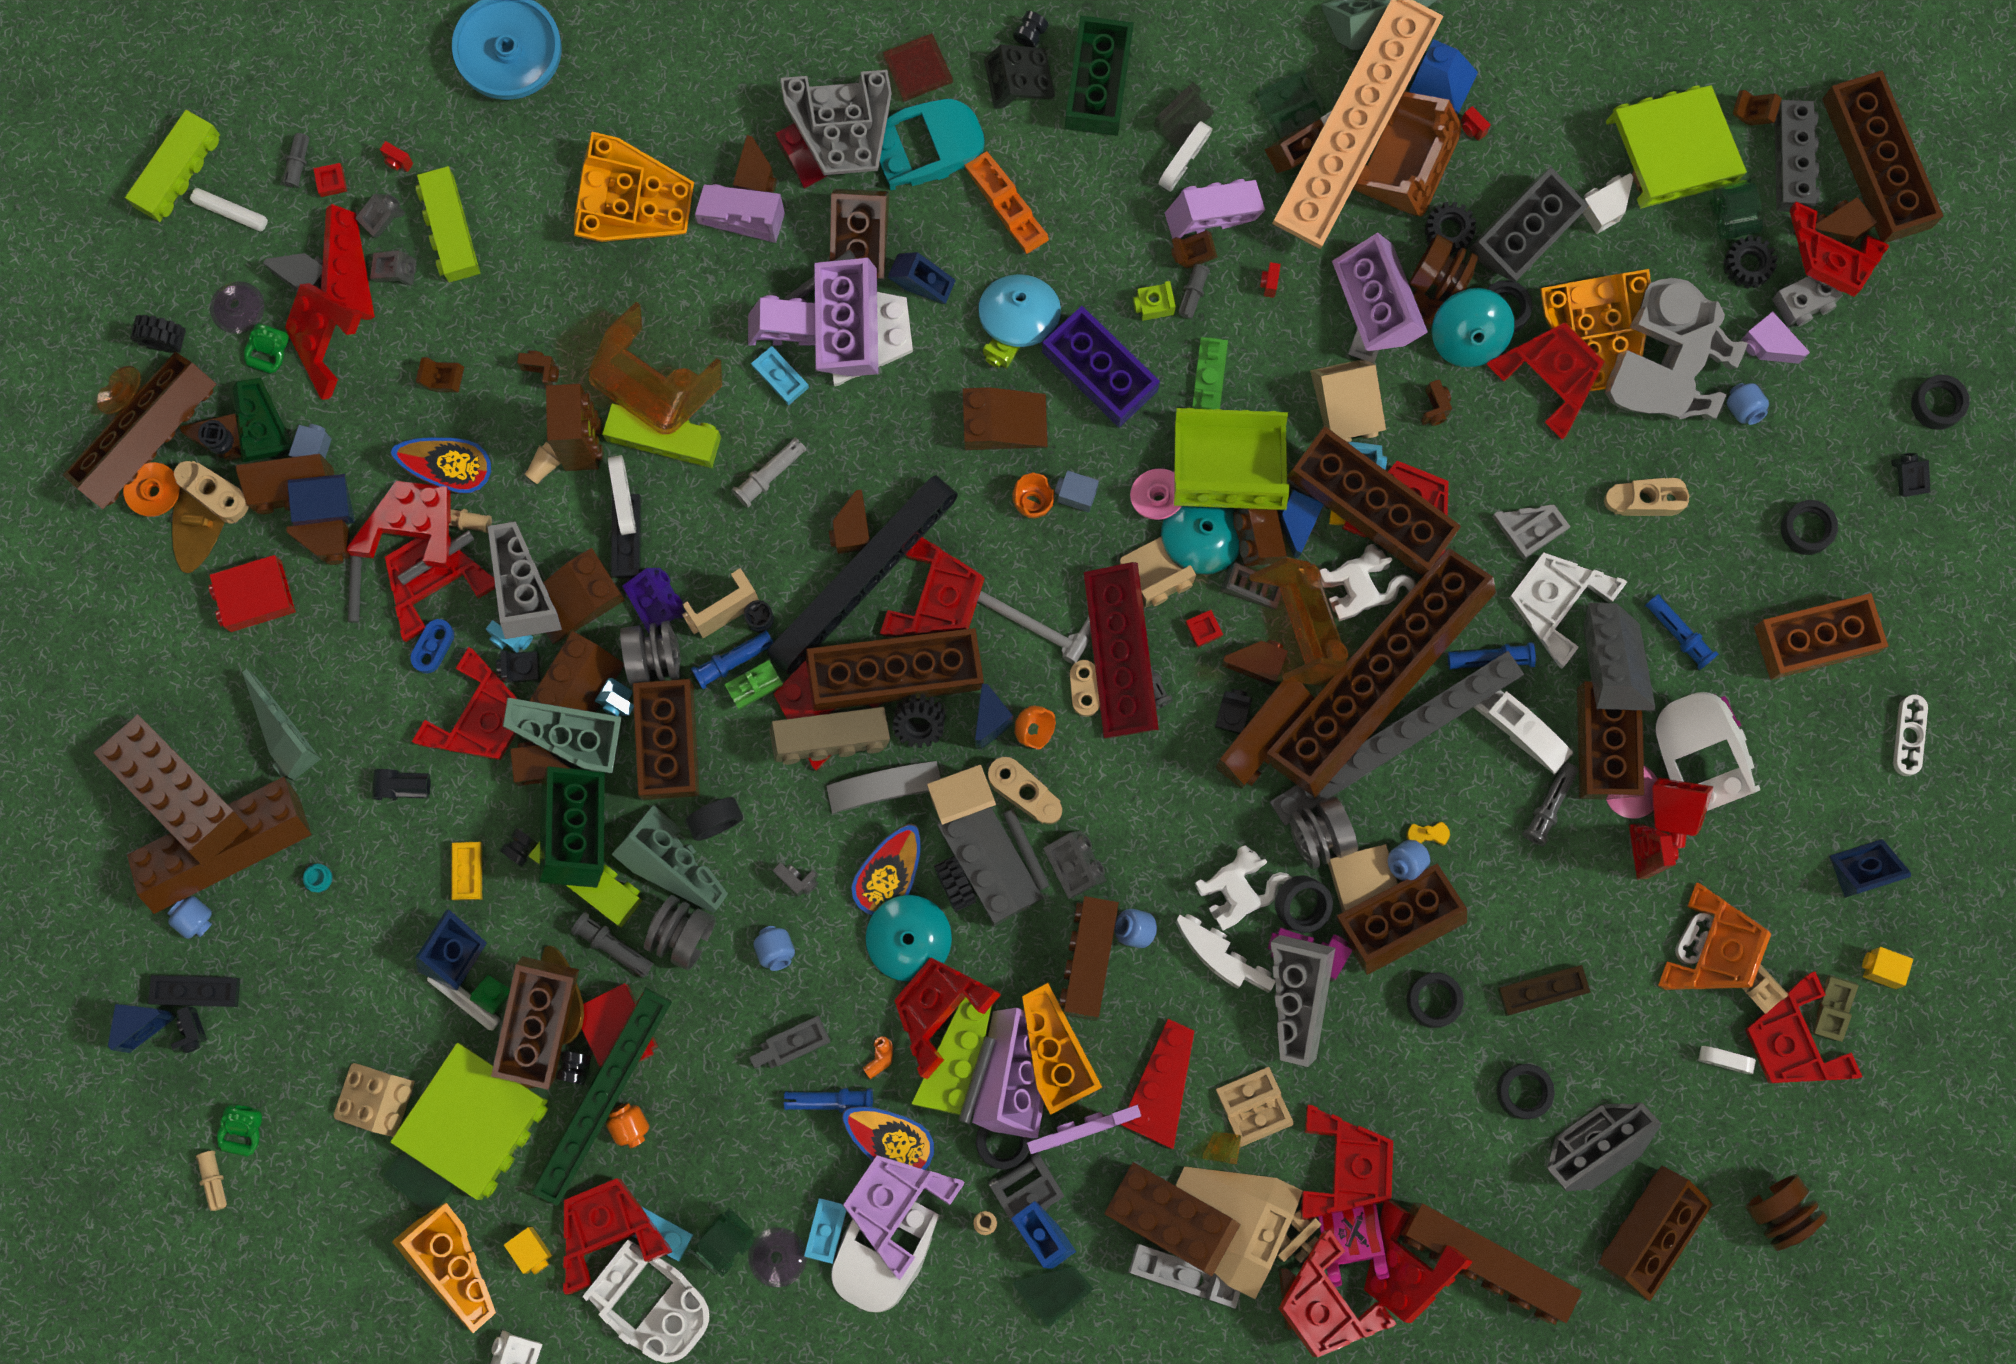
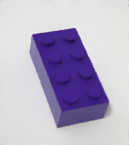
M1083 306L1078 308L1042 342V353L1119 428L1158 392L1160 381Z

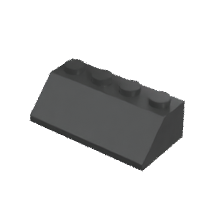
M1550 167L1541 173L1512 202L1468 250L1477 255L1478 260L1487 269L1516 282L1589 205Z
M1589 603L1583 627L1596 708L1654 711L1655 703L1640 624L1617 603Z
M991 807L945 824H937L939 832L953 856L958 860L964 875L994 927L1044 899Z

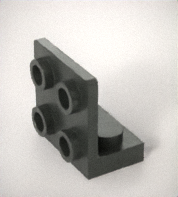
M1000 44L984 59L995 109L1005 108L1017 97L1047 100L1055 97L1044 48Z

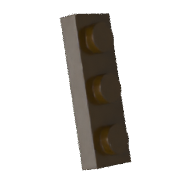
M1582 965L1498 988L1506 1016L1591 993Z

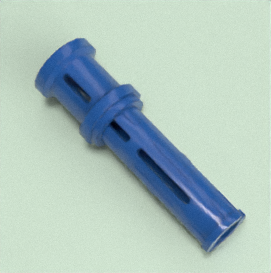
M1660 594L1656 595L1645 605L1680 642L1681 651L1689 654L1698 664L1697 669L1699 671L1719 655L1717 651L1713 652L1702 640L1703 636L1700 633L1696 632L1694 634L1661 598Z
M765 630L721 656L719 654L713 655L710 661L697 668L693 666L690 669L700 687L704 690L707 688V684L717 678L727 677L729 670L769 649L773 641Z
M1529 642L1526 646L1510 647L1509 644H1504L1499 649L1449 651L1447 655L1449 670L1483 667L1509 651L1518 666L1529 665V667H1535V647L1533 642Z
M848 1088L840 1089L839 1093L785 1091L784 1099L796 1100V1102H784V1109L839 1110L840 1113H843L847 1108L859 1106L873 1107V1089L849 1091Z

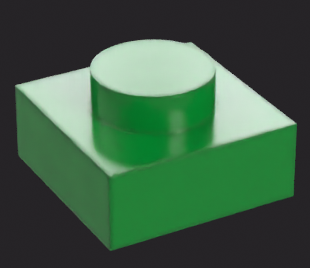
M487 975L471 993L470 1001L494 1015L508 999L510 989Z

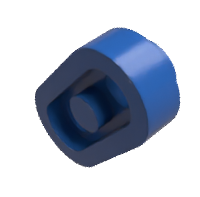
M435 619L426 625L410 658L413 667L419 672L425 674L432 673L440 666L454 639V630L448 622L442 619ZM440 630L444 631V637L439 640L436 639V633ZM425 655L431 656V662L428 664L422 663V658Z

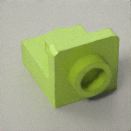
M992 338L989 345L986 344L984 346L983 356L986 357V362L993 367L999 368L1002 366L1007 369L1020 347L1009 346Z

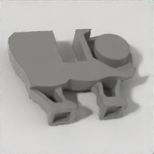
M1676 278L1657 280L1650 283L1645 290L1640 309L1630 328L1668 344L1669 346L1660 365L1628 350L1620 352L1607 380L1605 394L1612 404L1626 411L1659 413L1675 420L1695 415H1701L1707 420L1716 419L1726 394L1718 392L1711 395H1700V392L1696 390L1694 378L1705 366L1708 356L1717 363L1722 362L1724 367L1729 370L1738 368L1748 343L1744 341L1732 342L1723 330L1719 328L1725 314L1718 301L1706 299L1687 280Z

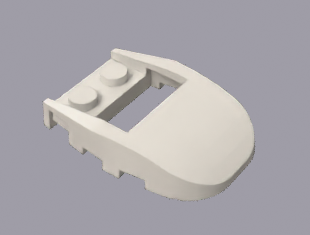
M1697 692L1668 704L1662 710L1656 723V736L1669 778L1683 782L1684 780L1675 762L1676 759L1727 739L1739 768L1699 783L1701 785L1714 786L1707 809L1709 811L1760 791L1759 785L1755 786L1751 769L1754 768L1745 742L1747 739L1743 730L1739 729L1732 718V712L1718 696L1707 692Z
M914 1202L898 1226L921 1239L913 1254L915 1256L914 1260L900 1280L893 1275L876 1251L855 1241L860 1228L852 1219L842 1236L831 1269V1279L837 1293L846 1301L865 1311L884 1312L893 1308L918 1276L940 1215Z
M629 1240L626 1241L583 1295L586 1301L590 1300L600 1311L598 1315L616 1331L620 1339L626 1344L630 1343L638 1348L643 1354L653 1360L663 1363L675 1362L685 1357L703 1336L709 1322V1309L706 1301L683 1274L661 1258L645 1262L640 1246ZM650 1263L669 1278L673 1284L639 1327L635 1329L614 1312L612 1308L645 1266Z

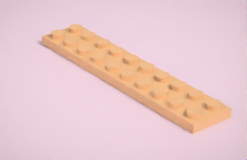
M1414 0L1390 1L1272 224L1319 249L1322 248L1444 16Z

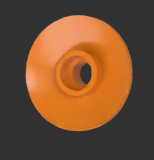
M157 462L144 464L138 470L136 479L123 488L127 505L137 514L147 517L159 516L169 511L175 505L180 493V486L176 483L174 471L168 466ZM152 488H159L156 496L150 495Z

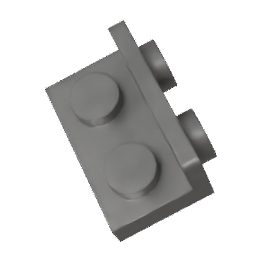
M1082 831L1071 832L1043 848L1068 899L1074 898L1095 885L1106 882L1104 876L1105 869L1102 863L1093 855L1091 851L1092 843Z

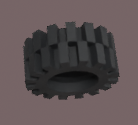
M1444 202L1442 207L1440 205L1436 206L1434 211H1431L1425 224L1426 228L1424 231L1427 234L1426 240L1428 243L1433 240L1436 234L1453 242L1449 255H1453L1455 251L1458 252L1461 248L1466 249L1472 241L1477 227L1474 226L1476 223L1475 217L1471 218L1472 211L1466 212V206L1463 204L1460 208L1457 207L1458 202H1452L1451 206H1449L1448 202ZM1445 220H1453L1458 223L1460 234L1456 237H1447L1441 232L1440 224Z
M1747 236L1745 240L1742 237L1731 246L1725 255L1726 258L1723 261V265H1726L1724 269L1725 274L1729 273L1728 279L1730 281L1733 279L1737 281L1735 285L1738 287L1743 284L1744 288L1749 289L1750 286L1757 288L1760 284L1763 285L1777 267V264H1775L1778 260L1777 255H1772L1775 249L1774 247L1768 249L1767 246L1770 242L1767 240L1761 243L1762 237L1757 236L1754 240H1752V236ZM1744 254L1756 256L1760 263L1759 269L1751 272L1743 268L1740 263L1741 256Z
M137 315L130 339L140 346H146L148 349L153 348L157 351L161 350L168 353L176 351L180 353L186 330L180 324H174L175 322L171 320L166 321L164 318L160 317L159 319L152 315L150 317L147 315Z
M913 694L910 700L906 696L902 699V703L898 702L894 713L893 730H895L894 734L896 737L900 736L902 743L908 740V746L913 747V743H917V748H922L923 743H925L929 747L932 746V741L937 743L939 737H942L945 710L944 708L941 709L942 704L939 701L934 704L935 698L931 696L929 700H926V695L921 694L920 698ZM921 717L928 720L929 723L918 725L908 719Z
M955 856L934 865L938 879L955 912L976 903L967 878Z

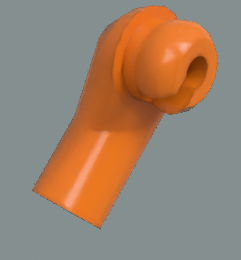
M884 1036L878 1037L875 1040V1058L863 1067L870 1080L892 1064L894 1047L892 1041Z

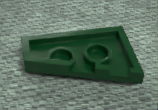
M255 378L237 381L233 386L242 462L289 454L293 443L262 379Z

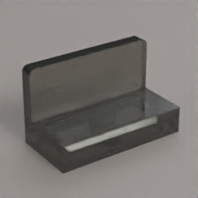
M1194 82L1155 118L1154 128L1176 148L1180 147L1187 140L1200 121L1205 123L1214 113L1199 98L1201 88Z

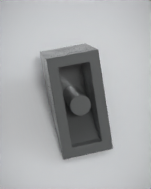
M303 253L267 258L263 262L271 273L297 292L300 284L306 283L321 289L323 260L317 256L312 259Z

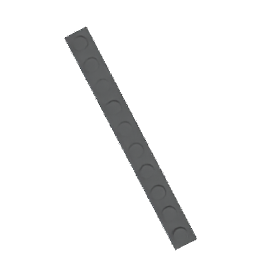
M1507 651L1366 740L1316 798L1298 785H1295L1270 801V805L1284 826L1290 824L1289 814L1297 811L1302 816L1303 808L1314 809L1318 802L1333 797L1522 677L1524 673L1510 652Z

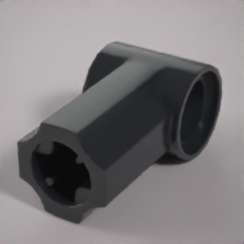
M375 769L372 799L393 798L392 801H396L398 798L429 799L431 787L430 774L400 773L398 770Z

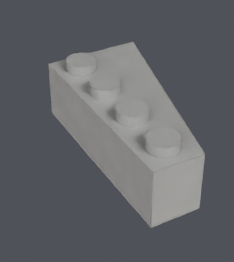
M510 522L488 526L499 619L505 639L562 630L558 614L540 578L517 523Z
M1279 935L1271 941V951L1274 956L1273 976L1276 982L1275 1002L1278 1008L1279 1022L1277 1027L1280 1060L1309 1067L1317 1059L1335 948Z

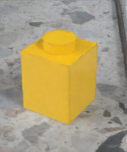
M1878 947L1871 950V952H1867L1862 963V968L1865 969L1863 977L1893 989L1904 987L1907 983L1913 959L1883 947Z
M533 1227L526 1228L504 1244L523 1274H528L532 1271L536 1275L549 1265L546 1260L552 1257V1254Z

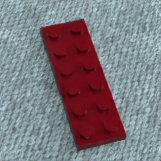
M1129 562L1084 572L1104 738H1116L1159 730L1138 563Z

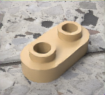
M1080 660L1070 670L1072 705L1077 714L1088 717L1094 715L1100 708L1096 670L1092 662ZM1085 669L1089 672V676L1081 678L1079 671ZM1089 697L1092 703L1089 706H1085L1081 702L1082 698Z

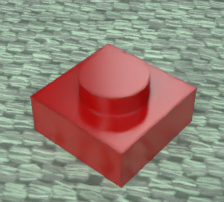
M1473 106L1464 112L1461 120L1463 131L1469 137L1474 136L1478 141L1487 135L1491 126Z
M387 141L380 148L385 158V164L396 171L401 168L408 172L414 164L406 152Z
M341 163L313 168L320 197L348 192Z
M1270 262L1268 270L1262 271L1260 287L1265 288V297H1275L1281 264Z
M1212 610L1185 622L1197 648L1223 636Z

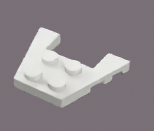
M877 292L879 367L912 353L913 348L907 298ZM833 373L834 386H839L859 376Z
M1543 553L1509 599L1556 664L1562 669L1579 647L1555 630L1558 624L1586 587L1608 603H1612L1627 581L1618 577L1613 578L1604 575L1603 572L1592 571L1577 566L1578 564Z

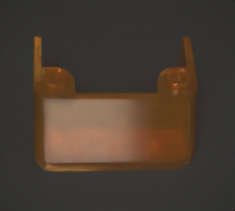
M635 302L606 330L589 368V380L592 386L658 433L672 434L722 387L721 360L716 358L700 375L689 369L681 368L673 371L667 378L627 350L632 344L633 339L642 330L641 306Z
M1285 557L1249 575L1250 581L1279 586L1305 665L1282 675L1283 680L1313 685H1322L1330 681L1346 665L1348 652L1344 644L1341 643L1320 581L1321 573L1318 567L1308 561Z

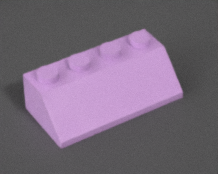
M1376 233L1332 261L1367 351L1403 347L1428 332L1395 248L1391 242L1379 233Z
M869 258L815 263L817 371L846 376L878 374L877 268Z
M1019 1008L993 1011L988 1037L996 1041L976 1101L972 1123L993 1132L1038 1138L1044 1102L1036 1087L1025 1012Z

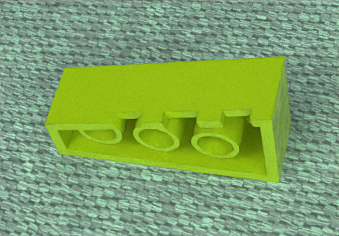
M966 997L959 1004L937 1050L944 1061L928 1079H923L912 1105L960 1115L983 1040L987 1033L992 1006L985 1014H982L973 1007Z

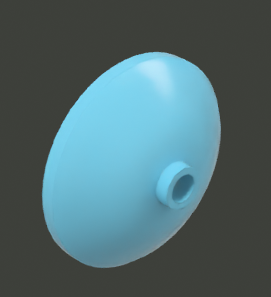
M1009 275L994 281L985 289L979 302V318L985 331L995 340L1009 346L1026 347L1044 341L1055 331L1060 320L1061 306L1055 291L1044 281L1029 275Z

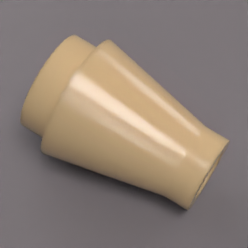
M545 442L543 446L539 445L525 473L536 484L561 464L548 442Z

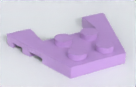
M1138 1105L1103 1117L1102 1112L1085 1117V1124L1076 1127L1074 1121L1057 1127L1058 1133L1033 1140L1027 1144L1030 1153L1033 1154L1141 1117Z
M876 1156L843 1204V1207L893 1275L900 1280L915 1256L897 1245L890 1238L924 1188L950 1205L965 1182Z

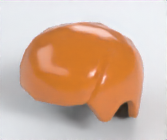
M1034 472L1023 475L1016 482L1012 493L1014 506L1023 516L1036 519L1045 516L1052 508L1054 501V490L1048 484L1047 477ZM1027 497H1037L1040 500V504L1027 499Z
M1033 705L1025 708L1015 721L1014 734L1018 742L1034 749L1043 748L1054 733L1056 725L1055 714L1041 706ZM1032 723L1039 726L1037 734L1030 735L1028 733L1029 726Z

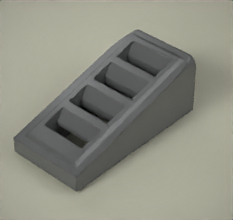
M1233 563L1227 570L1220 591L1275 610L1277 609L1285 583L1238 563ZM1237 574L1241 575L1238 586L1234 585ZM1247 578L1252 579L1249 589L1245 590L1244 586ZM1258 581L1263 583L1259 595L1255 594ZM1270 585L1274 588L1270 599H1267L1265 595Z

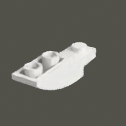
M1500 690L1473 707L1507 733L1512 742L1553 774L1573 754V751L1544 722L1507 691L1503 693Z
M1186 914L1185 917L1179 915L1175 923L1181 935L1196 956L1212 972L1237 989L1241 986L1243 980H1246L1268 993L1272 990L1275 980L1271 978L1272 973L1260 966H1257L1256 969L1245 964L1247 959L1235 952H1231L1230 955L1225 953L1231 943L1225 940L1226 934L1215 928H1211L1209 931L1201 927L1200 924L1202 922L1192 915Z

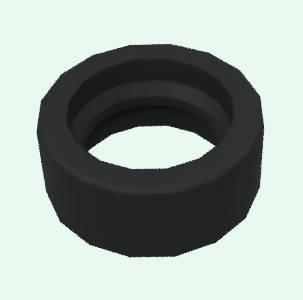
M1501 280L1491 284L1487 290L1497 294L1507 293L1513 295L1519 301L1521 312L1519 317L1514 320L1513 334L1520 331L1530 318L1533 309L1532 298L1529 292L1520 283L1511 280Z
M1935 375L1928 378L1914 391L1911 398V409L1915 418L1923 426L1934 430H1944L1955 425L1966 415L1970 405L1966 387L1957 378L1950 375ZM1941 387L1953 395L1956 408L1950 416L1940 417L1928 409L1925 403V395L1930 389Z
M1805 500L1797 503L1784 515L1781 522V535L1785 544L1791 550L1802 555H1813L1822 552L1835 540L1838 533V520L1834 511L1828 505L1818 500ZM1812 512L1823 520L1825 533L1820 541L1807 543L1796 535L1793 522L1799 514Z
M727 797L701 807L691 813L685 822L693 839L701 841L734 827L742 821L743 814L736 799Z
M1306 875L1295 876L1287 880L1279 888L1275 897V910L1278 918L1285 925L1300 933H1310L1320 929L1329 920L1332 912L1333 899L1330 891L1321 882ZM1305 888L1314 890L1317 894V905L1314 912L1303 920L1294 919L1290 914V904L1293 897Z
M1440 972L1428 973L1416 979L1410 986L1406 997L1407 1008L1412 1018L1420 1025L1429 1028H1442L1454 1022L1461 1014L1464 1005L1463 991L1458 982L1451 976ZM1437 983L1443 985L1452 996L1450 1010L1441 1017L1428 1016L1419 1006L1418 997L1420 991L1428 984Z
M1519 1064L1507 1069L1499 1078L1496 1088L1497 1099L1502 1109L1510 1116L1521 1120L1535 1119L1545 1114L1552 1106L1555 1096L1554 1083L1549 1074L1541 1067L1532 1064ZM1527 1074L1533 1076L1542 1087L1541 1101L1531 1109L1517 1107L1509 1097L1508 1089L1510 1083L1519 1075Z
M980 1126L976 1135V1147L979 1156L986 1164L996 1169H1009L1016 1167L1025 1159L1029 1152L1027 1143L1031 1142V1138L1020 1136V1147L1017 1153L1010 1158L999 1159L993 1156L987 1149L986 1137L990 1130Z

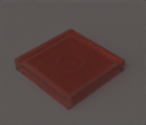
M933 33L883 52V57L903 102L953 83V78Z

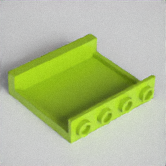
M1699 85L1693 86L1685 92L1678 94L1676 91L1669 92L1661 98L1654 100L1652 97L1645 98L1637 104L1630 106L1628 103L1621 104L1613 109V113L1606 120L1607 125L1616 123L1643 192L1637 198L1640 209L1737 183L1747 173L1712 85L1702 88Z
M1176 408L1174 506L1286 510L1289 497L1286 452L1288 412Z
M457 1043L391 1140V1143L476 1200H482L484 1196L489 1198L497 1188L498 1183L495 1180L500 1172L506 1173L513 1164L515 1158L512 1157V1154L518 1146L522 1148L531 1136L528 1130L534 1121L539 1123L548 1110L545 1107L548 1100L540 1097L521 1083L491 1077L493 1065L472 1052L465 1045Z

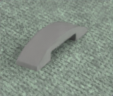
M937 761L873 772L836 782L826 787L833 814L860 808V806L912 794L929 792L927 784L941 778Z
M1140 1244L1136 1246L1128 1273L1235 1309L1241 1293L1228 1287L1215 1273L1211 1277L1178 1257ZM1201 1274H1202V1276H1203V1282H1202V1284L1198 1287L1199 1282H1200V1278H1201Z

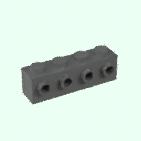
M1781 100L1775 119L1776 211L1790 212V207L1795 202H1799L1812 209L1819 201L1820 191L1819 188H1816L1819 163L1815 162V153L1818 150L1819 144L1818 137H1815L1818 113L1814 111V101Z

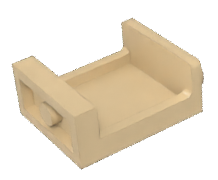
M741 568L731 573L738 588L731 594L698 614L694 613L688 602L683 604L686 612L682 615L694 635L699 632L702 638H705L744 614L745 608L750 602L759 600Z

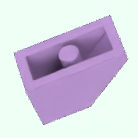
M1774 312L1770 313L1749 330L1741 339L1748 343L1746 351L1752 356L1756 355L1760 360L1799 364L1810 353Z

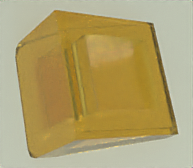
M1214 1132L1203 1153L1202 1159L1237 1165L1241 1135Z

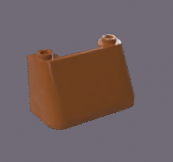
M1404 91L1384 128L1368 166H1364L1353 190L1408 214L1423 216L1429 207L1461 134V123L1450 100Z

